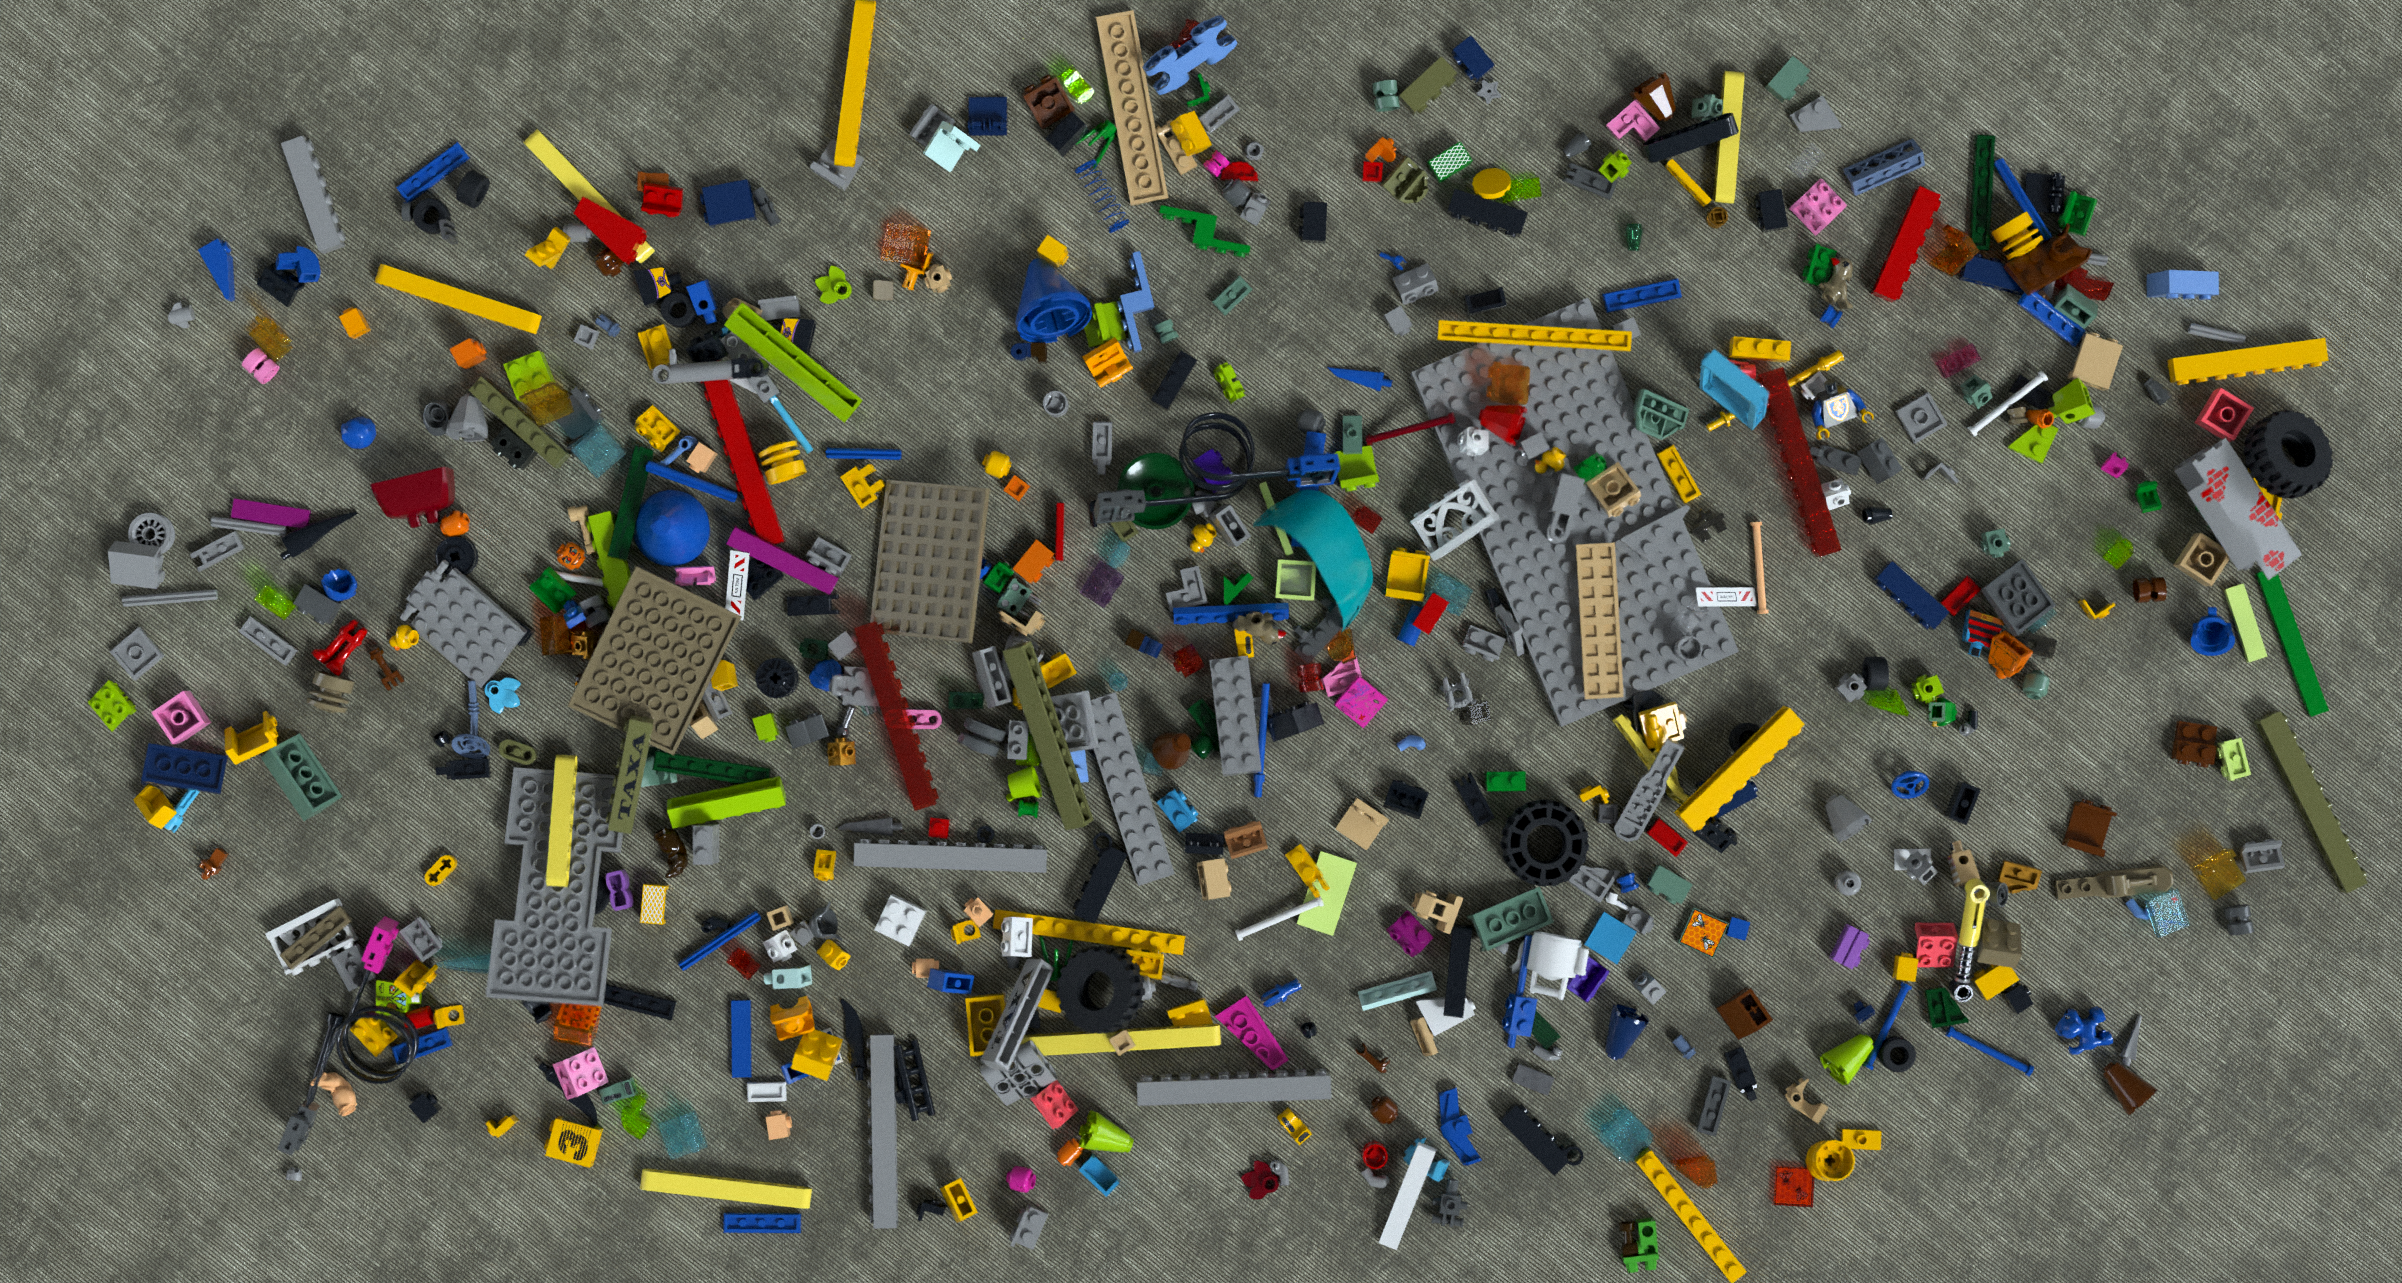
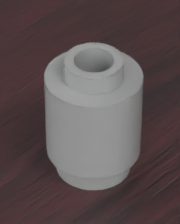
M568 223V225L563 226V232L571 237L570 242H589V238H592L593 232L584 223Z

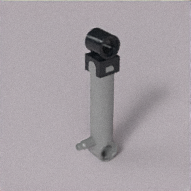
M670 349V365L656 366L653 370V379L660 384L750 379L751 377L762 378L768 374L769 364L766 360L760 358L677 364L676 350ZM756 363L760 364V370L758 373H756L754 370V366ZM664 370H666L668 373V376L665 380L662 377V372Z

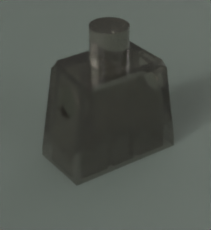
M2028 632L2024 636L2018 635L2015 637L2033 651L2031 656L2048 661L2053 658L2058 640ZM2028 641L2034 642L2035 647H2029Z

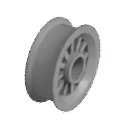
M144 513L132 521L128 530V537L130 543H145L144 545L156 546L157 544L161 549V554H163L174 543L175 529L167 517L155 513ZM153 529L155 536L153 539H150L148 534Z

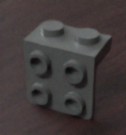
M579 387L572 389V395L551 412L572 440L582 437L604 419L601 415L602 410L600 407L589 400L591 396L584 388L581 389Z

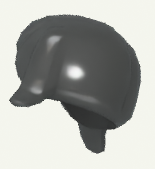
M829 901L827 906L819 907L814 911L809 920V927L812 934L817 938L842 941V938L837 934V917L829 908L831 905V901Z

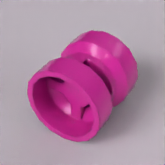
M1215 150L1212 158L1206 160L1203 166L1212 175L1218 177L1221 169L1227 167L1230 163L1220 152Z

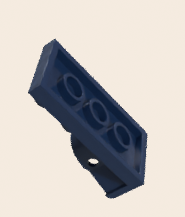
M149 743L141 784L151 783L220 795L228 756Z

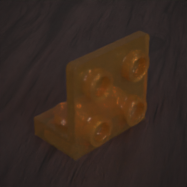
M887 223L880 259L882 261L904 263L917 268H923L931 231L914 225Z
M1947 224L1942 231L1946 235L1945 240L1949 244L1929 264L1938 271L1952 277L1979 252V249L1968 234Z

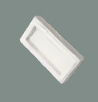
M786 1081L747 1083V1102L787 1101Z

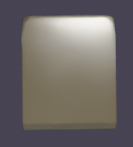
M873 280V300L894 301V282Z

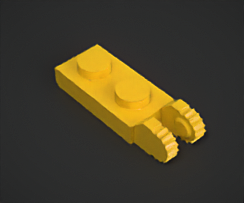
M1299 844L1285 854L1305 885L1309 887L1316 898L1320 896L1319 890L1313 884L1316 880L1319 881L1322 888L1326 891L1330 889L1323 878L1322 872L1302 844Z

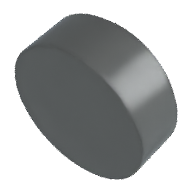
M411 202L402 203L403 221H412L414 210Z

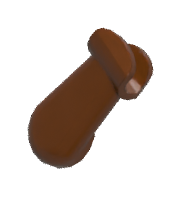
M1362 1043L1364 1046L1363 1052H1358L1355 1048L1356 1053L1361 1055L1377 1071L1382 1074L1387 1072L1384 1067L1390 1063V1059L1387 1062L1384 1061L1388 1057L1379 1061L1367 1051L1364 1043Z

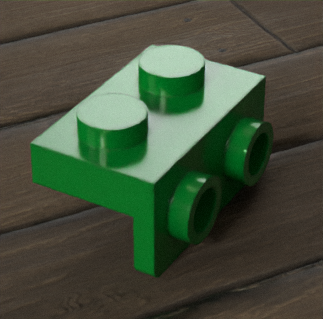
M2071 191L2070 196L2068 195L2065 199L2064 213H2061L2059 216L2058 224L2063 231L2068 223L2070 225L2068 233L2085 237L2097 199Z

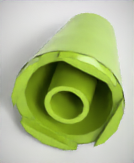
M1859 1034L1825 1052L1820 1057V1062L1825 1069L1827 1067L1830 1069V1076L1838 1083L1848 1085L1872 1051L1873 1040L1866 1034Z

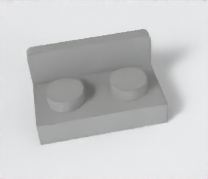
M1469 625L1462 647L1469 654L1475 655L1477 652L1483 655L1482 659L1493 662L1494 659L1499 660V655L1506 639Z

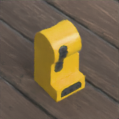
M1234 628L1238 657L1248 656V658H1253L1252 635L1246 631H1238Z
M1289 1107L1277 1116L1279 1122L1299 1146L1312 1135V1131Z

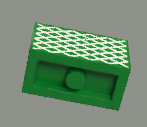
M1460 141L1429 160L1427 166L1437 182L1441 183L1470 165L1473 160Z

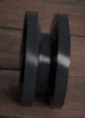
M449 537L443 540L437 547L435 560L437 566L443 560L449 563V566L443 572L446 575L456 568L466 576L476 568L479 556L475 544L469 539ZM454 553H460L458 555L461 557L460 560H455V557H453Z

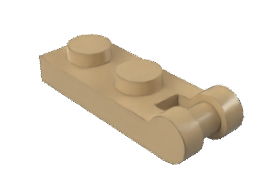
M1170 119L1164 126L1156 127V133L1179 174L1182 176L1196 168L1197 164L1192 155L1186 156V153H1184L1179 139H1177L1172 126H1170V122H1172ZM1171 131L1172 136L1166 138L1164 134Z

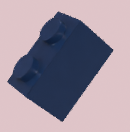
M1471 35L1452 51L1454 62L1458 66L1461 64L1465 69L1464 74L1470 81L1473 79L1475 83L1495 66Z

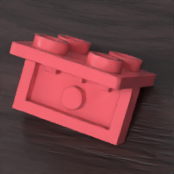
M1057 1080L1030 1098L1052 1129L1059 1128L1078 1111L1077 1106Z

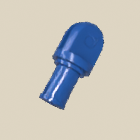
M1297 978L1283 986L1276 984L1275 988L1264 993L1261 996V1001H1265L1263 1005L1270 1007L1280 1001L1285 1002L1288 995L1301 990L1302 987L1298 983Z

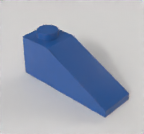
M217 238L198 249L225 299L232 302L235 300L233 257L230 253L232 249L226 241Z

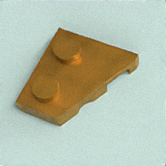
M2003 859L1997 882L2006 883L2008 893L2012 894L2023 890L2037 889L2042 870Z

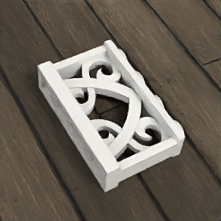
M1467 479L1458 485L1460 487L1455 492L1453 489L1443 495V500L1439 502L1437 499L1428 505V510L1425 512L1421 510L1413 515L1415 518L1410 523L1415 527L1425 543L1433 561L1442 558L1500 519L1481 491L1476 480L1469 481ZM1467 491L1472 492L1475 496V502L1472 507L1469 506L1471 497L1468 500L1463 498L1464 493ZM1457 497L1458 502H1450ZM1479 504L1486 513L1487 517H1485L1480 511L1475 509ZM1439 509L1438 515L1433 513ZM1448 509L1466 512L1462 518L1463 533L1453 527L1444 528V520ZM1469 515H1471L1469 519L1473 520L1472 525L1467 524V518ZM1426 518L1432 519V524H1428V526L1436 527V531L1431 532L1425 529L1424 521ZM1451 531L1453 533L1452 539L1448 538V533L1444 535V532ZM1436 535L1439 549L1430 536Z
M339 898L265 933L286 975L292 973L295 976L304 971L303 967L307 965L313 967L321 963V958L326 956L329 959L338 954L337 950L341 948L347 950L355 945V941L359 940L351 924H348L343 928L346 932V938L343 941L339 942L336 940L337 935H342L337 933L312 954L316 956L304 960L293 970H290L279 955L284 950L277 937L280 936L287 945H292L297 937L293 935L294 930L300 932L299 938L303 936L306 932L305 923L314 927L318 918L323 919L332 910L342 906ZM329 943L334 945V947L326 950Z

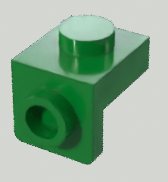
M1596 452L1573 467L1579 478L1585 479L1584 483L1606 470L1607 466L1604 457Z
M2144 481L2137 486L2135 495L2142 513L2162 508L2156 490L2157 481Z
M998 561L983 584L999 594L1014 571L1011 570V566L1007 563Z

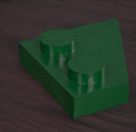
M1945 987L1924 990L1931 1028L1969 1023L1968 1018L1962 1013Z

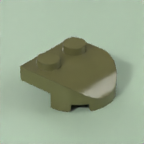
M1405 156L1381 186L1398 201L1417 203L1428 192V175L1409 157Z

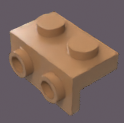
M1251 821L1244 826L1231 827L1223 832L1231 859L1268 849L1260 821Z

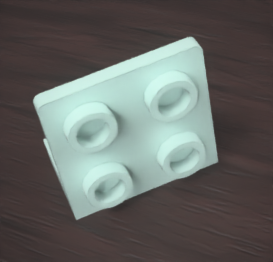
M942 121L923 154L945 170L951 172L964 150L968 151L970 148L977 152L980 144L955 126Z

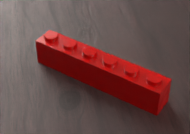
M1921 186L1915 189L1872 289V295L1891 303L1896 301V299H1900L1903 293L1901 288L1903 282H1907L1911 274L1909 268L1911 264H1915L1919 254L1916 253L1918 247H1922L1925 242L1926 236H1924L1926 229H1930L1934 219L1931 218L1933 212H1937L1940 207V194Z

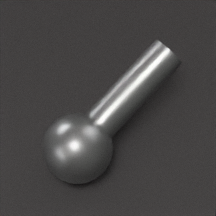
M848 706L842 724L835 729L836 738L847 739L849 737L850 730L848 727L856 707Z

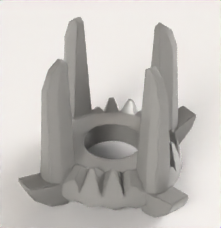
M1463 672L1460 673L1461 683L1456 682L1449 686L1448 678L1444 677L1443 685L1439 688L1445 693V701L1449 705L1447 707L1449 711H1452L1454 708L1465 707L1468 704L1473 705L1477 701L1472 698V691L1468 686L1470 679L1466 678ZM1462 691L1464 694L1461 698H1455L1453 693Z

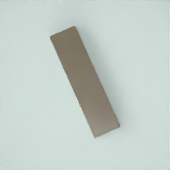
M338 906L279 955L290 970H293L353 920L342 906Z

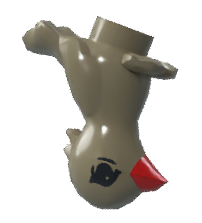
M1846 257L1831 258L1833 275L1827 283L1824 282L1818 285L1824 291L1822 297L1830 304L1837 302L1840 309H1852L1853 305L1847 300V285L1845 281H1850L1852 277V262Z
M1253 612L1247 614L1246 617L1238 615L1233 623V628L1236 630L1246 631L1252 636H1258L1268 645L1277 644L1286 635L1285 631L1269 622L1273 620L1272 613L1269 612L1264 614Z

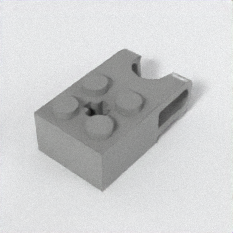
M1564 473L1558 475L1548 510L1551 518L1546 537L1551 543L1558 544L1568 538L1574 516L1579 514L1581 503L1578 502L1579 498L1584 496L1586 490L1585 479ZM1555 529H1559L1561 531L1560 537H1557L1555 535Z

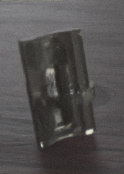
M1699 509L1697 511L1699 516L1693 520L1696 524L1701 521L1703 524L1690 532L1692 536L1696 535L1699 541L1704 543L1712 538L1707 531V528L1713 526L1717 534L1727 529L1723 520L1725 516L1721 513L1708 520V517L1713 515L1711 510L1704 513L1702 509Z

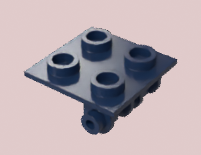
M969 97V136H1007V97Z

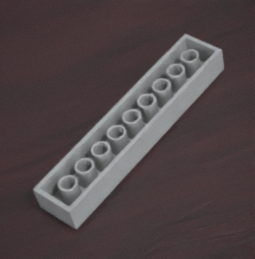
M1315 1068L1314 1072H1307L1306 1069H1295L1293 1073H1288L1284 1069L1276 1070V1073H1268V1070H1258L1256 1074H1249V1071H1237L1236 1075H1230V1072H1218V1075H1210V1072H1201L1199 1076H1191V1073H1180L1179 1077H1172V1074H1160V1077H1153L1152 1074H1143L1141 1078L1137 1079L1138 1106L1331 1099V1075L1325 1068Z

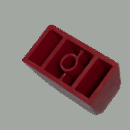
M440 467L370 484L384 514L392 519H407L410 528L422 526L420 516L426 515L428 524L439 522V512L449 508L455 499L454 470L448 467Z

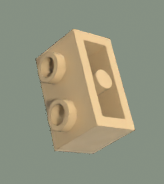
M1224 858L1198 862L1197 869L1202 900L1229 897L1231 884L1227 878L1228 865Z

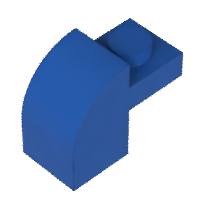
M296 246L295 253L283 252L277 256L275 262L277 270L296 269L298 283L318 282L321 274L319 260L311 250Z

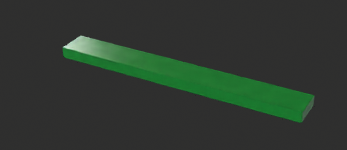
M2263 571L2255 573L2308 716L2313 717L2329 711L2279 575L2276 574L2268 580Z

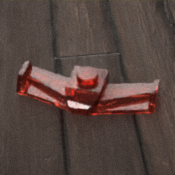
M2078 267L2055 280L2054 286L2062 290L2068 283L2090 299L2105 301L2114 283L2085 278L2088 271Z

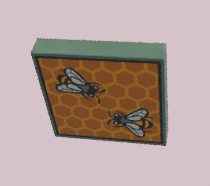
M1693 907L1678 939V943L1714 958L1729 923Z

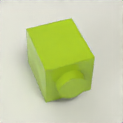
M773 713L752 719L759 741L764 740L765 743L776 740L775 736L780 735Z

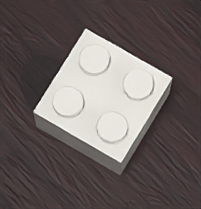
M892 894L874 930L910 946L927 910Z

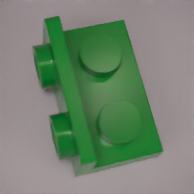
M1818 243L1810 247L1807 258L1810 260L1808 266L1805 265L1802 272L1803 282L1814 286L1829 281L1833 267L1831 258H1835L1837 253L1836 250L1822 247Z
M551 567L545 569L537 581L529 586V589L554 614L563 610V605L566 604V601H571L577 594Z

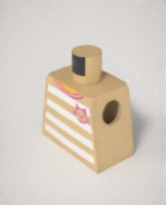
M1961 840L1950 843L1952 854L1947 857L1954 886L1965 885L1970 879H1980L1971 850L1964 851Z

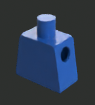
M708 279L687 286L686 288L697 316L702 314L706 325L716 322L717 319L713 310L718 309ZM702 300H706V301H707V303H708V307H707V308H704V307L702 306V304H701V303H702Z

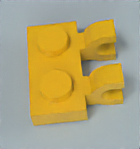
M870 463L861 470L855 466L840 477L861 509L878 499L875 493L886 487L885 482L881 479L872 486L868 484L865 477L876 471Z

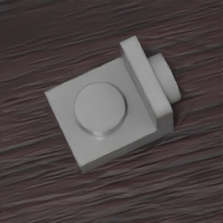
M1631 906L1630 911L1622 921L1644 935L1646 932L1649 933L1655 924L1653 923V917L1634 906Z

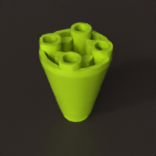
M1092 1110L1088 1113L1086 1124H1082L1079 1129V1135L1081 1136L1079 1147L1084 1149L1128 1153L1133 1146L1134 1139L1128 1133L1100 1113Z

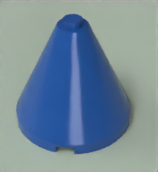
M1040 258L1032 260L1028 265L1015 321L1020 337L1032 343H1052L1058 341V336L1067 333L1068 337L1075 335L1089 323L1092 317V309L1088 299L1046 260Z
M665 490L655 493L640 505L633 533L636 545L646 558L656 564L668 567L688 564L704 551L709 541L710 524L707 511L695 497L685 492Z

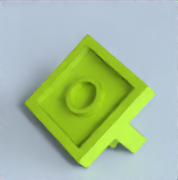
M1116 301L1102 304V302L1094 304V307H1091L1092 317L1084 327L1089 348L1102 345L1114 337L1117 341L1126 339Z

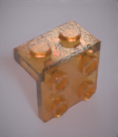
M1493 362L1491 366H1488L1487 377L1490 378V386H1487L1486 397H1489V403L1518 405L1528 403L1530 368L1528 366L1504 365L1501 362Z

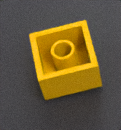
M816 1029L813 1032L803 1034L795 1052L791 1069L828 1081L838 1058L843 1039Z

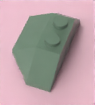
M1645 389L1638 391L1633 407L1636 430L1659 440H1663L1677 430L1683 429L1689 413L1688 408Z

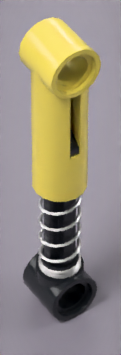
M1977 878L1970 879L1965 885L1966 900L1959 936V943L1962 945V949L1959 951L1961 955L1958 958L1960 961L1959 965H1957V975L1949 983L1951 994L1959 1002H1967L1973 995L1969 974L1972 972L1970 967L1973 965L1971 961L1975 951L1974 947L1978 946L1985 901L1989 897L1988 888ZM1980 888L1979 892L1974 893L1976 889Z

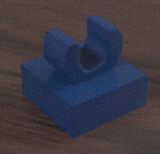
M1861 1001L1854 1004V1008L1858 1012L1854 1016L1859 1025L1875 1015V1010L1871 1004L1866 1008Z

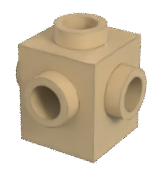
M939 264L928 267L929 271L925 272L927 277L924 278L928 289L931 288L933 292L941 293L948 290L949 286H952L950 280L953 278L949 268L945 269L943 265L939 266ZM941 275L940 280H934V276Z

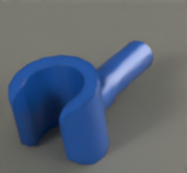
M1383 252L1379 255L1393 262L1398 270H1403L1402 266L1399 265L1400 262L1407 263L1400 255L1393 257Z

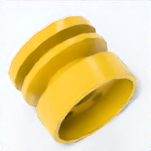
M2027 211L1991 232L1997 243L2007 240L2008 244L2003 247L2002 251L2004 252L2009 248L2013 250L2012 253L2006 256L2008 260L2024 255L2034 249L2044 239L2042 235L2035 239L2031 236L2039 230L2037 228L2028 231L2027 227L2033 223V220Z
M797 441L776 443L758 453L760 459L769 457V459L761 462L762 466H772L771 469L765 472L769 485L788 481L807 472L803 460L793 459L800 454V450L791 451L798 446Z
M1819 1141L1810 1147L1806 1155L1807 1169L1818 1180H1843L1854 1169V1153L1842 1141Z

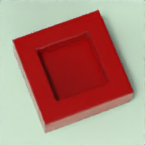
M1364 161L1362 182L1381 183L1383 163Z
M931 817L928 837L948 839L950 819Z

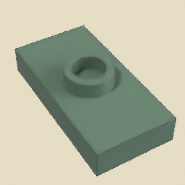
M1239 275L1212 303L1226 316L1253 289Z
M1343 416V454H1362V416Z

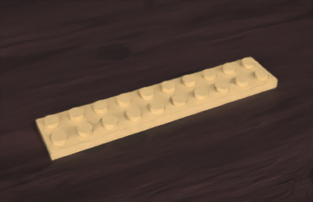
M1134 10L1098 16L1096 21L1130 204L1133 206L1168 199L1148 85L1142 68L1144 64Z

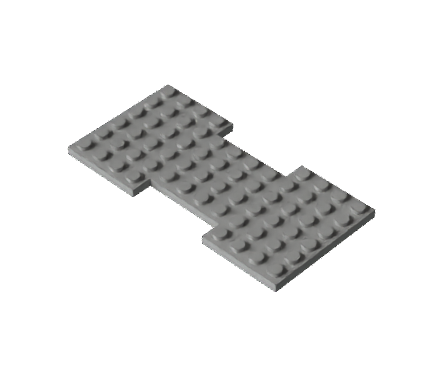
M514 767L504 843L523 845L515 920H495L486 989L487 998L603 1007L612 929L593 927L601 854L602 852L621 853L623 833L608 830L609 824L606 823L607 813L612 812L613 805H609L611 793L615 794L616 787H613L615 775L577 772L569 883L567 887L547 886L546 883L554 770Z

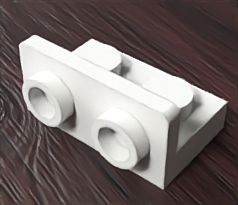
M1006 917L1003 919L1001 925L1003 932V941L1001 942L1002 956L1031 957L1033 918Z

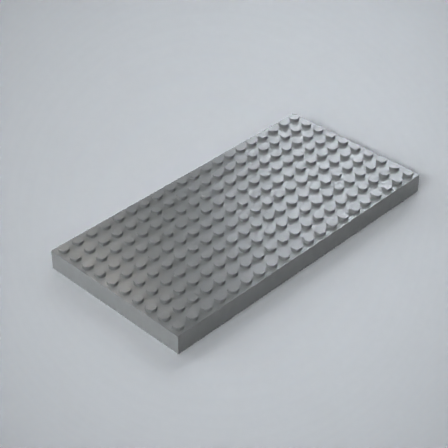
M1589 297L1524 324L1529 326L1602 330ZM1479 343L1410 373L1429 420L1446 416L1450 412H1453L1455 415L1456 423H1446L1432 428L1458 489L1460 488L1458 485L1467 479L1469 481L1476 480L1491 507L1500 517L1499 520L1479 532L1478 536L1515 623L1518 622L1522 627L1523 633H1521V636L1525 642L1526 650L1559 727L1629 699L1638 692L1650 690L1739 652L1720 606H1698L1696 588L1712 587L1683 519L1651 562H1648L1620 541L1622 537L1677 510L1678 507L1647 434L1636 430L1633 414L1634 403L1612 351ZM1489 405H1521L1527 408V414L1523 413L1522 417L1526 418L1519 440H1515L1517 443L1515 446L1507 444L1480 424L1481 420H1478L1481 409H1485ZM1477 427L1479 430L1489 431L1488 450L1482 455L1468 456L1466 453L1459 452L1458 436L1466 428ZM1542 432L1550 448L1549 450L1555 446L1566 454L1563 459L1564 467L1560 471L1555 472L1554 468L1548 465V470L1545 473H1537L1535 471V460H1542V454L1527 461L1526 457L1522 458L1518 451L1519 443ZM1596 452L1604 457L1607 469L1619 462L1640 490L1641 497L1639 502L1634 506L1627 505L1624 507V511L1617 517L1613 515L1608 517L1598 504V500L1586 486L1584 496L1579 498L1578 503H1581L1579 514L1574 516L1568 538L1558 544L1548 541L1546 532L1551 518L1548 510L1558 475L1564 473L1579 478L1573 467ZM1467 491L1464 493L1463 498L1468 500L1471 497L1469 506L1472 507L1475 502V496L1472 492ZM1479 504L1475 509H1477L1485 517H1487L1486 513ZM1555 529V535L1557 537H1560L1561 531L1559 529ZM1615 543L1624 697L1584 699L1575 545ZM1684 636L1697 637L1703 646L1702 654L1694 661L1680 660L1674 653L1675 642Z

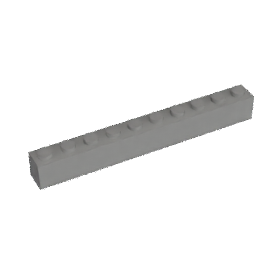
M859 839V842L854 843L853 866L1047 872L1048 849H1043V845H1032V848H1024V844H1013L1012 848L1005 847V844L994 843L993 847H986V843H974V846H967V842H955L954 846L947 845L948 842L936 841V845H928V841H917V844H909V840H898L897 844L890 843V840L879 839L878 843H871V839Z
M872 1033L870 1038H867V1050H870L871 1055L870 1058H867V1068L871 1069V1077H868V1088H871V1096H868V1108H871L872 1115L868 1116V1126L872 1127V1134L869 1135V1146H872V1154H869V1165H872L873 1173L869 1174V1184L873 1185V1192H870V1204H873V1212H870V1223H873V1229L898 1227L895 1033Z

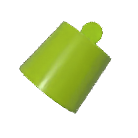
M1033 766L1008 775V785L1011 793L1006 796L1007 801L1012 802L1017 798L1029 796L1042 797L1039 777Z

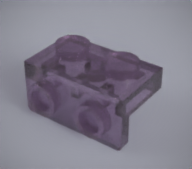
M1099 561L1079 593L1105 608L1111 601L1117 588L1122 584L1124 575Z

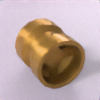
M1722 207L1713 208L1706 216L1707 224L1711 228L1716 229L1724 225L1728 219L1727 211Z

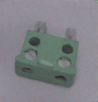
M1013 578L996 606L1003 608L1015 617L1018 615L1024 620L1029 621L1025 616L1030 619L1031 616L1021 610L1024 603L1029 599L1037 605L1040 604L1031 597L1039 602L1042 600L1033 595L1032 590L1019 583L1016 578ZM1021 589L1026 590L1025 595L1020 594ZM1011 605L1016 606L1015 611L1010 610Z

